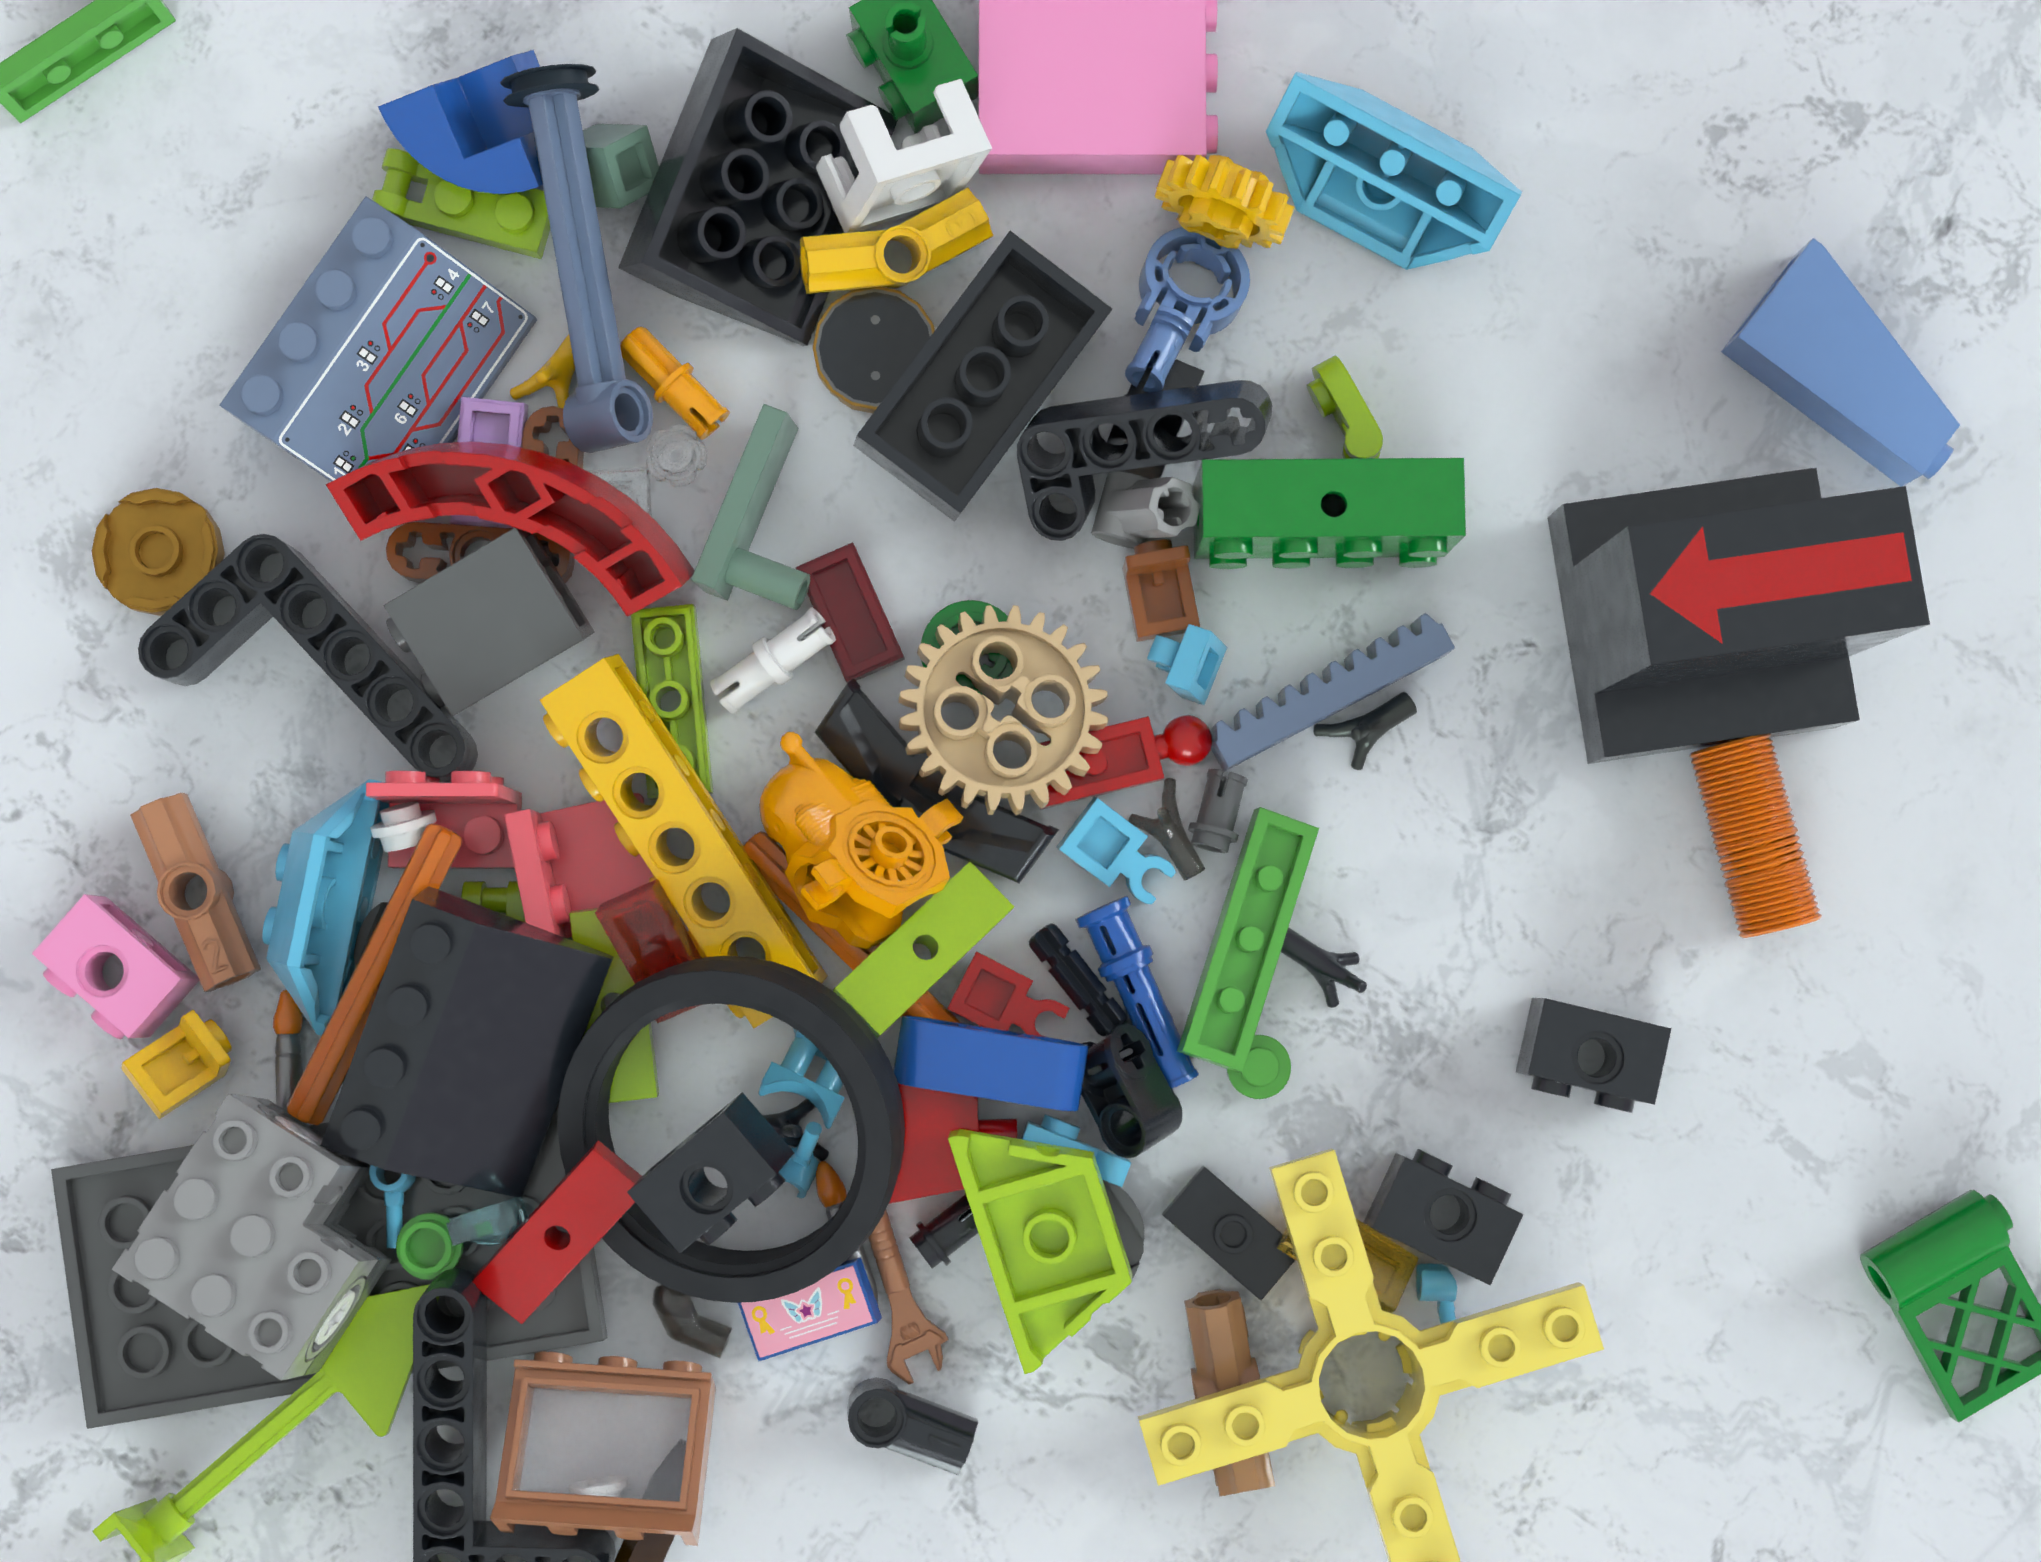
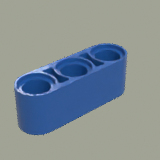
M902 1016L893 1071L898 1084L1041 1108L1079 1111L1089 1046L1073 1041L924 1017Z

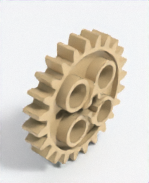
M989 605L985 608L982 624L976 626L972 618L966 612H962L958 619L959 633L957 635L942 624L937 627L935 635L941 647L940 649L925 643L919 645L917 654L927 666L926 668L916 665L907 666L904 677L919 688L900 691L898 703L915 709V712L900 718L899 729L918 731V736L907 744L906 753L907 755H915L926 752L928 758L920 768L919 775L926 777L940 771L944 777L938 794L943 796L956 785L963 789L961 807L965 809L973 802L976 795L985 796V806L988 815L994 814L1001 798H1008L1013 813L1015 815L1020 814L1024 807L1025 796L1029 794L1040 808L1046 807L1049 802L1047 786L1051 785L1056 791L1066 795L1072 788V785L1065 771L1068 770L1075 775L1084 777L1090 769V766L1079 752L1097 754L1102 747V743L1088 733V731L1104 729L1108 723V717L1091 711L1092 707L1103 703L1108 696L1105 690L1089 689L1088 684L1099 674L1100 667L1099 665L1079 666L1078 661L1087 646L1085 643H1081L1066 649L1062 645L1068 629L1066 625L1063 624L1050 635L1043 632L1045 613L1039 612L1030 625L1021 624L1019 606L1013 605L1006 622H998L993 607ZM989 653H999L1011 662L1013 673L1003 679H993L982 671L979 659ZM963 674L968 677L982 695L967 686H961L956 681V676ZM1039 691H1051L1057 694L1064 705V713L1055 718H1047L1040 715L1033 707L1031 702L1032 695ZM1005 699H1008L1015 705L1012 716H1005L1001 722L995 720L991 716L994 704L1000 705ZM952 702L963 703L973 711L975 724L964 730L953 729L943 721L941 709L946 704ZM1022 725L1037 733L1045 734L1050 739V744L1043 746L1038 743L1031 732ZM1004 740L1018 743L1025 751L1026 764L1016 769L1000 765L993 754V746Z

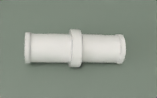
M811 607L806 611V614L770 640L762 637L752 645L753 652L719 677L712 679L710 686L715 696L721 692L727 694L740 684L738 688L722 698L720 703L730 713H737L742 706L777 682L779 685H784L793 678L792 670L828 644L834 643L836 638L830 627L826 629L820 627L806 638L809 633L826 622L820 613Z

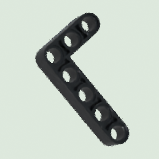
M259 534L243 541L155 621L140 638L138 655L146 671L155 677L171 683L189 686L198 684L206 679L274 617L416 770L426 772L428 777L451 782L452 771H472L476 765L478 757L477 745L467 730L452 717L444 706H438L429 697L422 682L299 551L275 536ZM281 553L284 563L281 573L274 580L263 582L260 577L262 562L271 554ZM233 596L236 605L234 616L224 625L217 626L213 618L215 605L224 597ZM323 598L327 609L325 618L314 628L306 629L302 620L304 608L314 599ZM184 639L188 647L187 657L182 665L175 669H170L166 661L167 650L175 641ZM366 644L370 654L368 665L358 674L349 675L344 663L346 654L352 647ZM408 689L413 698L412 710L404 719L393 722L387 712L388 700L397 691ZM451 735L456 742L457 750L455 757L445 767L435 768L430 761L429 752L431 745L439 737Z
M461 1268L445 1270L431 1282L416 1303L413 1313V1562H441L437 1556L440 1553L452 1554L461 1562H505L502 1556L509 1554L517 1555L526 1562H568L567 1558L573 1556L585 1557L591 1562H614L615 1545L606 1530L578 1528L577 1535L564 1536L551 1533L547 1526L515 1524L514 1533H503L499 1531L492 1521H486L487 1296L472 1282L475 1274L471 1271ZM445 1295L455 1298L462 1305L465 1316L451 1317L446 1315L439 1308L436 1297ZM446 1360L455 1363L462 1370L464 1380L454 1381L447 1379L438 1370L436 1362ZM448 1425L454 1427L463 1436L464 1443L453 1444L445 1441L439 1435L437 1426ZM447 1489L454 1491L463 1500L464 1505L458 1507L447 1505L440 1499L437 1490Z

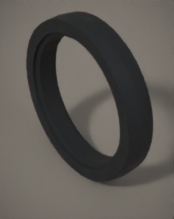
M714 956L689 960L661 970L637 982L621 993L600 1014L575 1050L565 1074L558 1108V1138L565 1174L567 1175L598 1140L615 1153L609 1125L611 1085L622 1055L643 1027L670 1012L705 1004H726L751 1008L787 1023L810 1040L828 1059L839 1075L852 1104L857 1127L858 1156L850 1190L838 1212L822 1227L808 1236L777 1248L742 1251L712 1245L706 1246L703 1242L696 1240L679 1254L635 1202L602 1237L604 1242L634 1269L659 1284L683 1294L710 1301L730 1303L757 1302L779 1298L813 1285L832 1273L861 1247L883 1217L897 1182L904 1152L905 1120L898 1082L885 1051L866 1022L834 991L814 978L779 963L753 957Z

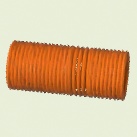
M1771 734L1755 735L1694 751L1689 755L1692 758L1691 763L1694 765L1692 769L1696 771L1694 776L1698 777L1696 782L1699 783L1697 788L1701 789L1699 794L1702 795L1701 800L1704 801L1702 806L1706 808L1704 812L1708 814L1706 819L1710 820L1708 822V825L1711 826L1709 831L1713 832L1711 837L1714 838L1715 850L1718 851L1716 855L1722 857L1718 862L1725 864L1722 865L1720 870L1725 872L1722 877L1729 879L1726 880L1724 885L1728 888L1727 893L1730 894L1728 899L1732 900L1730 905L1733 906L1732 911L1735 913L1733 917L1737 919L1735 924L1739 925L1737 928L1740 931L1738 936L1742 938L1764 935L1819 920L1822 916L1818 913L1820 909L1816 907L1818 902L1814 901L1817 896L1813 895L1815 890L1811 888L1813 884L1809 882L1811 877L1807 876L1810 871L1806 870L1808 866L1805 864L1806 859L1801 857L1804 852L1798 850L1802 844L1797 842L1800 837L1794 835L1798 829L1794 826L1796 821L1792 820L1794 815L1790 813L1792 809L1789 808L1790 802L1787 801L1789 797L1785 795L1787 790L1783 789L1785 784L1782 783V780L1784 778L1780 776L1782 772L1778 770L1780 765L1776 764L1778 759L1775 758L1777 753L1773 752L1775 747L1771 745L1773 741L1769 739Z

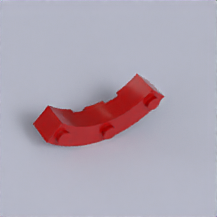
M484 442L438 443L407 449L377 459L325 484L360 541L404 523L450 515L477 516L479 519L506 524L531 534L537 532L575 555L573 558L602 583L627 617L682 587L693 576L695 571L671 537L654 518L630 497L602 478L570 462L535 450L507 444Z

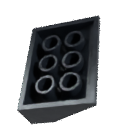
M738 28L711 39L618 268L673 296L801 346H808L829 292L806 294L800 264L801 237L844 233L816 170V166L822 156L832 154L833 158L841 156L847 161L854 179L857 178L859 171L840 130V123L846 112L869 105L876 106L890 137L893 134L897 121L888 111Z
M428 886L411 900L320 1146L383 1170L521 1198L560 1100L567 1068L575 1050L584 1037L614 956Z

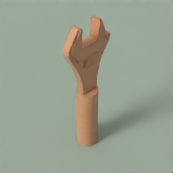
M885 1210L883 1217L868 1239L892 1310V1335L887 1356V1367L893 1374L910 1385L914 1381L905 1363V1359L928 1349L937 1370L940 1371L943 1360L941 1344L949 1339L942 1329L924 1316L912 1297L908 1276L898 1245L896 1244L887 1210Z

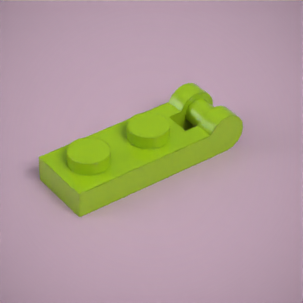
M388 148L386 150L382 169L387 173L382 190L374 191L372 198L374 202L409 225L542 260L550 232L543 190L534 188L509 194L473 191L457 186L435 175L406 151L395 148ZM411 181L427 185L422 203L406 198Z

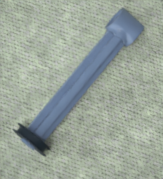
M559 64L530 68L504 77L500 84L512 91L503 100L506 105L529 107L578 382V387L574 389V393H571L565 401L563 424L567 436L575 447L582 452L594 453L645 440L650 434L653 425V410L644 389L635 381L626 379L579 113L578 100L590 97L599 91L597 84L588 82V78L592 77L596 70L594 67L584 64Z

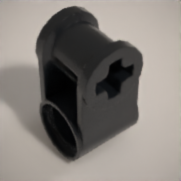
M1121 1024L1112 1028L1106 1034V1038L1098 1043L1090 1041L1082 1043L1089 1047L1081 1095L1099 1128L1102 1140L1109 1150L1120 1157L1134 1158L1179 1129L1182 1122L1180 1101L1170 1088L1153 1055L1150 1043L1142 1031L1133 1025ZM1128 1048L1133 1050L1132 1054L1121 1059L1120 1052ZM1098 1065L1101 1066L1102 1071L1094 1075L1088 1073L1089 1069Z

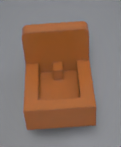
M1161 539L1135 546V554L1125 557L1122 570L1136 642L1155 639L1156 635L1167 637L1183 634L1186 632L1188 624L1200 627L1188 566L1191 559L1188 545L1173 547L1171 540Z

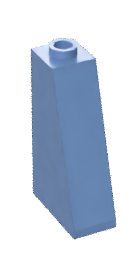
M1812 238L1790 260L1721 352L1900 487L1922 475L1930 479L1951 456L1954 449L1946 443L1959 428L1960 424L1824 245Z

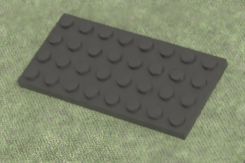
M559 1102L521 1198L416 1176L411 1188L404 1192V1205H402L403 1226L410 1219L424 1213H439L453 1220L462 1233L464 1243L462 1257L455 1268L469 1270L476 1275L566 1176L558 1138ZM329 1122L309 1126L324 1135ZM194 1145L51 1169L87 1429L290 1395L316 1374L279 1380L262 1369L263 1364L251 1356L241 1355L206 1332V1327L196 1320L186 1319L148 1294L150 1290L138 1282H130L112 1270L123 1251L129 1249L139 1235L137 1230L163 1191L169 1190L178 1176L176 1171ZM388 1170L384 1172V1178L388 1185L394 1184L401 1177V1173ZM369 1176L363 1187L357 1188L348 1202L351 1204L338 1223L356 1235L355 1239L365 1246L375 1247L392 1258L368 1297L431 1284L434 1279L425 1280L409 1274L400 1264L396 1248H387L384 1191L375 1187ZM555 1226L559 1231L568 1233L565 1228ZM594 1247L523 1324H520L487 1297V1361L601 1342L608 1338ZM439 1296L437 1304L443 1313L451 1317L465 1316L463 1307L458 1300L450 1296ZM446 1360L436 1362L438 1369L458 1366Z

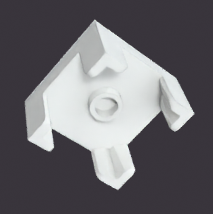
M962 79L938 85L933 92L951 134L941 137L936 124L926 125L921 129L920 133L907 136L901 143L900 150H896L876 106L869 105L846 112L840 123V130L859 171L857 178L854 179L847 161L841 156L833 158L832 154L822 156L816 166V170L844 233L862 231L923 212L966 187L991 151L992 146Z

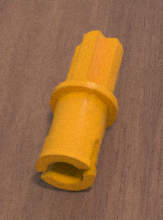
M637 327L622 340L620 345L622 357L656 391L653 398L658 403L665 401L697 433L696 435L700 440L707 438L720 427L716 421L724 422L727 419L730 411L723 407L692 375L694 367L690 363L682 365L647 328Z

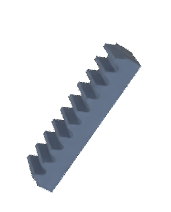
M1425 613L1410 625L1411 631L1404 625L1398 627L1388 636L1389 643L1382 637L1375 639L1366 648L1367 656L1359 649L1352 651L1344 659L1345 668L1337 661L1329 663L1322 671L1323 681L1313 672L1308 674L1300 682L1301 693L1290 684L1285 686L1278 693L1279 706L1268 696L1262 698L1256 705L1257 718L1245 708L1241 709L1233 717L1235 731L1223 720L1218 721L1211 729L1213 742L1211 750L1221 769L1225 772L1445 657L1455 649V646L1443 624H1438Z

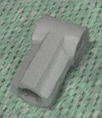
M1108 472L1091 534L1105 542L1134 549L1135 546L1148 542V538L1177 537L1181 530L1186 527L1195 526L1200 504L1194 499L1191 484L1175 477L1148 479L1127 472Z

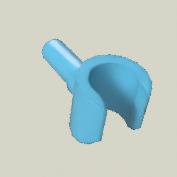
M809 1122L806 1125L799 1145L796 1148H791L794 1154L779 1171L786 1180L785 1182L798 1188L799 1193L797 1197L800 1199L806 1196L816 1176L819 1161L813 1156V1151L822 1132V1127L817 1122Z
M371 1165L369 1170L370 1180L375 1187L384 1191L387 1248H396L397 1238L403 1227L402 1205H404V1192L411 1188L416 1176L401 1173V1177L397 1182L388 1185L384 1178L385 1170Z
M1418 1264L1416 1267V1293L1418 1301H1437V1312L1441 1324L1455 1320L1454 1302L1457 1296V1283L1450 1270L1443 1264Z

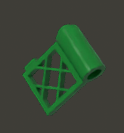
M1975 1190L1967 1191L1860 1255L1861 1264L1866 1275L1879 1295L1891 1307L1949 1416L1958 1423L2041 1374V1350L2020 1362L2004 1358L2013 1323L2032 1328L2041 1344V1306L2009 1248L2010 1238L2007 1231L2013 1228L2010 1215L1995 1196L1989 1194L1983 1197ZM2000 1268L2008 1283L2001 1310L1974 1303L1980 1279ZM1960 1291L1958 1299L1950 1297ZM1938 1303L1955 1307L1946 1342L1926 1337L1916 1319V1316ZM2019 1305L2025 1316L2016 1314ZM1971 1312L1998 1319L1988 1353L1961 1346ZM1933 1349L1943 1351L1941 1361H1939ZM1958 1356L1985 1362L1979 1386L1959 1398L1951 1383ZM2001 1367L2007 1368V1370L1999 1374Z

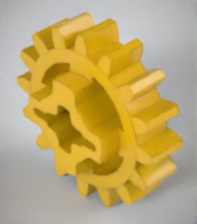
M1177 155L1175 161L1168 159L1155 193V198L1163 201L1161 207L1164 210L1178 213L1176 220L1185 230L1214 240L1221 247L1238 249L1240 243L1249 248L1252 247L1253 242L1264 248H1270L1272 242L1280 245L1294 211V206L1287 204L1289 197L1284 193L1272 191L1274 184L1263 173L1251 171L1234 163L1229 157L1221 155H1210L1208 160L1202 155H1196L1194 161L1183 155Z

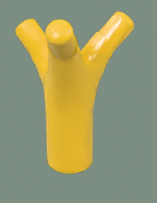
M569 334L550 359L534 375L522 384L510 389V395L514 400L530 395L547 386L555 391L558 407L564 408L565 401L569 397L570 383L575 371Z

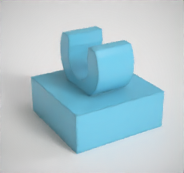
M1188 624L1181 643L1156 635L1147 659L1157 663L1156 667L1158 669L1169 672L1165 683L1181 698L1205 705L1227 647L1212 631Z

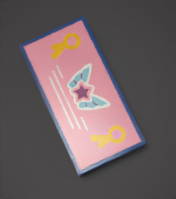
M861 1257L843 1262L829 1275L795 1293L770 1300L738 1303L758 1362L876 1324L882 1319Z

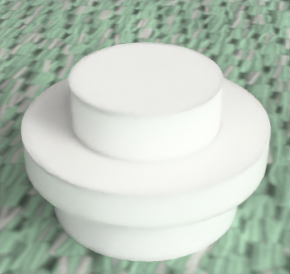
M417 801L408 802L381 810L382 822L371 826L370 829L373 838H380L383 851L391 852L417 846L426 826L435 823L437 819L434 810L421 811Z

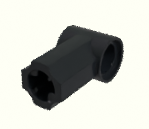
M877 1377L864 1380L858 1384L850 1394L847 1406L850 1432L861 1444L877 1449L884 1447L959 1475L961 1468L966 1462L978 1425L977 1418L900 1390L891 1381ZM873 1398L886 1399L894 1406L895 1414L891 1421L884 1426H868L858 1415L863 1403Z

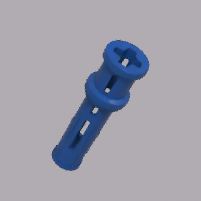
M1127 895L1094 909L1075 920L1079 928L1087 929L1102 962L1098 967L1101 978L1105 977L1107 982L1114 981L1133 1026L1142 1031L1148 1039L1153 1055L1172 1089L1196 1078L1199 1073L1194 1068L1188 1055L1177 1052L1181 1037L1148 964L1153 962L1151 956L1154 953L1150 945L1142 944L1127 911L1131 905Z

